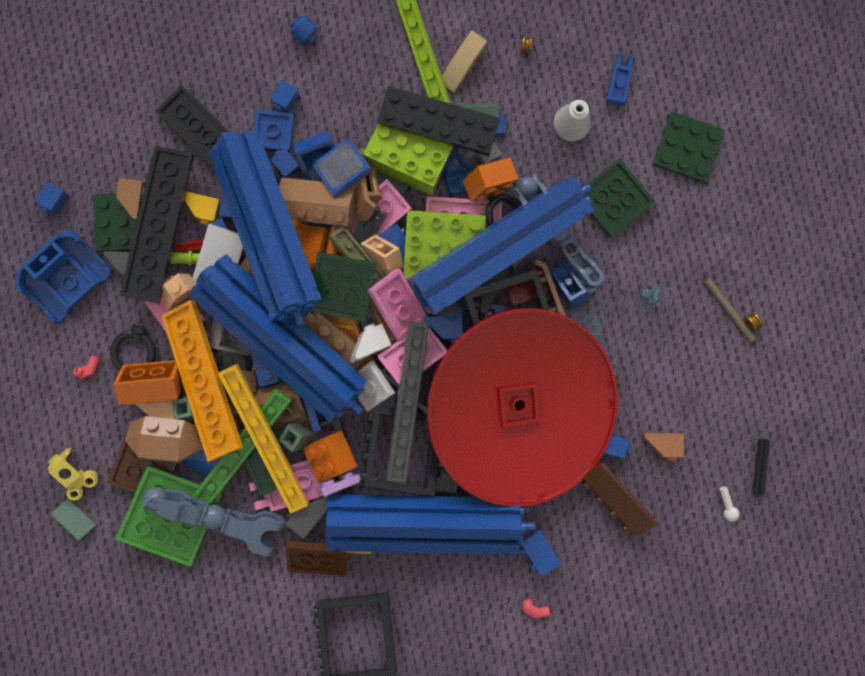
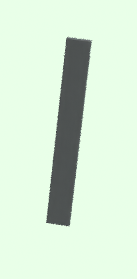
M408 321L386 481L406 483L429 324Z

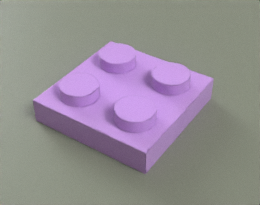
M346 472L338 475V480L329 479L321 482V487L316 488L318 495L324 497L359 483L360 476L359 474Z

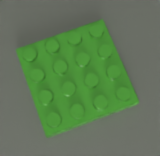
M148 464L115 540L191 567L207 528L204 527L203 523H201V526L180 521L172 522L157 515L155 512H150L142 503L144 493L152 487L184 491L189 496H192L201 484ZM222 492L218 494L211 505L218 504Z

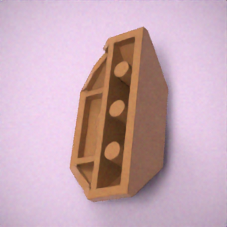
M144 416L129 423L125 438L126 443L139 459L179 463L204 450L196 425L185 420Z

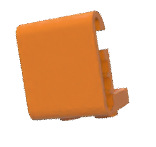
M292 220L308 264L316 262L318 251L340 255V252L328 239L329 235L337 231V229H331L330 231L323 227L308 226L299 221Z

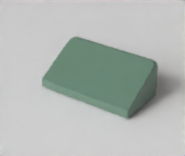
M497 103L460 104V107L499 118V105Z
M69 498L51 513L78 541L84 539L97 525Z

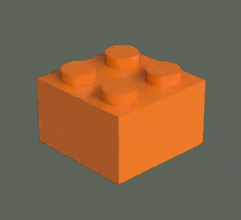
M511 158L476 167L462 181L470 201L478 200L481 202L488 199L489 196L505 194V190L512 188L513 183L519 178Z
M342 430L304 447L306 458L311 464L313 474L317 478L318 483L357 467Z

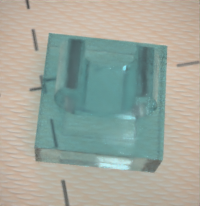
M653 284L652 290L642 288L641 295L643 298L649 299L648 303L650 306L658 308L663 289L661 285Z

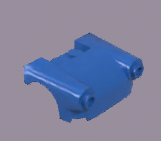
M65 230L60 235H56L20 267L17 271L15 286L20 293L37 303L53 323L60 324L73 312L71 309L98 284L102 285L115 272L74 230Z

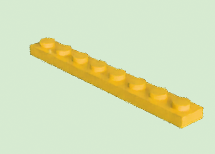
M238 363L220 371L218 375L290 514L307 507L309 501Z

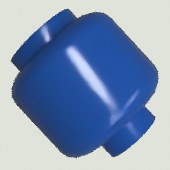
M298 16L290 25L292 28L290 34L301 45L306 43L311 45L318 37L316 35L318 27L307 16Z

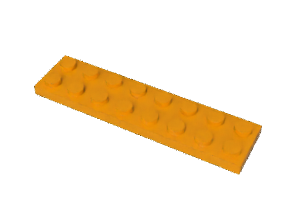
M189 300L161 315L207 462H211L243 448L222 381L218 375L219 372L196 301Z

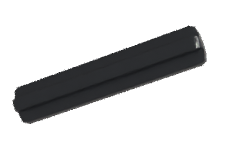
M760 438L757 444L752 493L758 496H764L770 446V440Z

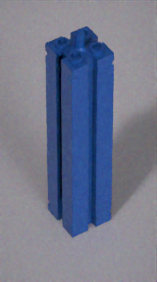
M243 131L241 135H237L236 132H222L216 141L218 145L213 146L209 156L211 161H213V167L263 303L269 313L270 322H285L291 316L295 318L297 326L301 327L305 325L303 318L308 315L310 310L316 307V304L322 298L317 291L316 282L262 142L259 140L258 131Z
M575 176L560 180L407 278V282L414 293L417 294L425 311L437 314L443 308L451 305L584 218V216L594 211L592 201L588 196L584 197L585 194L592 191L589 184L582 186Z
M227 254L218 259L213 266L210 265L200 272L196 280L197 284L193 286L188 296L197 301L199 306L316 411L323 414L326 420L331 422L335 417L339 419L348 408L357 415L361 413L363 409L355 401L364 392L363 386L367 380L363 376L358 375V372L306 325L298 327L295 318L290 316V319L285 322H270L269 313L265 308L255 279L237 263H234Z
M329 494L326 517L327 551L451 554L509 553L510 555H518L519 547H523L522 534H525V530L535 531V523L521 522L524 509L520 505L515 507L497 505L477 497L350 494L338 496L337 494Z

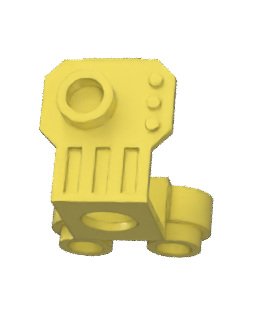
M69 447L60 455L56 454L49 460L47 470H49V474L67 488L66 495L70 500H78L83 495L82 486L94 487L98 482V474L93 470L84 472L82 469L77 471L66 461V457L71 451ZM61 469H69L71 476L63 479L59 476V471ZM91 478L93 482L88 483L86 479ZM76 491L78 495L74 496L71 492Z

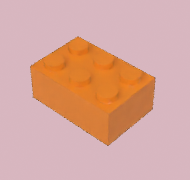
M172 360L122 365L113 386L118 405H134L144 402H171L177 400L183 383L176 361Z

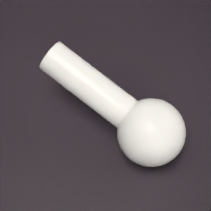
M726 486L719 488L726 508L724 510L725 519L730 522L738 520L740 513L736 507H733L728 488Z

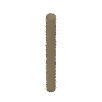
M711 278L704 281L705 285L749 342L756 339L754 334Z

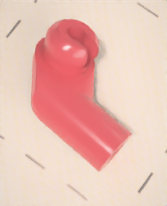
M91 355L88 365L77 366L73 370L74 376L84 379L94 375L101 358Z

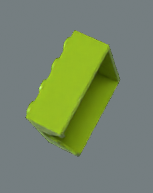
M378 124L363 153V157L369 165L375 166L378 172L433 196L447 159L455 146Z
M407 210L403 271L405 278L407 279L416 274L427 265L484 230L486 216Z

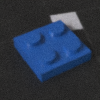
M256 110L254 131H258L259 140L262 142L265 150L282 151L285 148L288 152H291L294 113Z

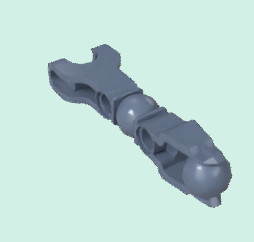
M532 173V177L520 178L516 182L515 188H510V193L521 206L547 188L543 183H540L537 175ZM567 228L550 239L549 243L557 247L556 250L560 251L564 263H568L582 285L584 286L585 283L590 287V289L585 287L587 294H592L603 282L604 275L598 265L586 255L579 243L573 240L574 237L571 236L570 229ZM571 247L574 253H567L565 248Z
M152 487L143 495L142 505L150 512H155L157 515L172 522L180 521L201 526V523H203L204 527L209 530L220 529V533L245 541L251 552L263 556H271L275 550L273 541L264 537L263 533L268 530L280 531L285 525V519L279 514L262 511L256 515H250L230 509L225 511L219 505L208 506V502L189 496L184 491Z

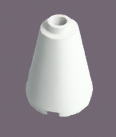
M575 100L557 111L553 121L557 135L563 140L570 142L580 140L587 135L591 127V118L586 102Z

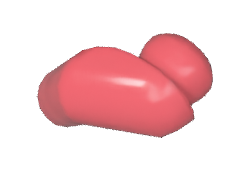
M526 599L523 601L522 609L530 617L542 618L550 616L548 606L537 608L533 605L532 600Z

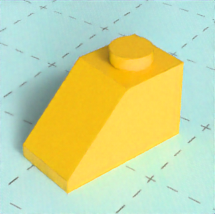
M186 192L184 200L194 216L200 221V224L208 225L220 218V199Z

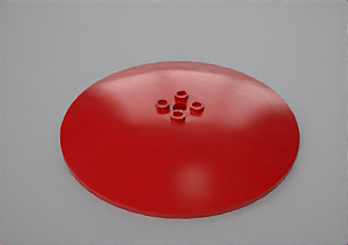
M535 308L512 309L491 315L469 328L454 342L442 358L435 372L428 396L427 423L430 439L437 458L445 471L457 484L470 494L484 501L509 507L519 505L523 507L544 503L557 498L571 490L584 479L597 465L610 442L618 409V392L614 371L608 356L596 338L579 323L564 315ZM522 400V402H523L522 408L519 409V410H516V409H515V403H516V401Z

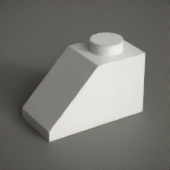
M373 323L364 327V331L359 335L350 358L351 364L386 350L391 346L382 324L375 326Z

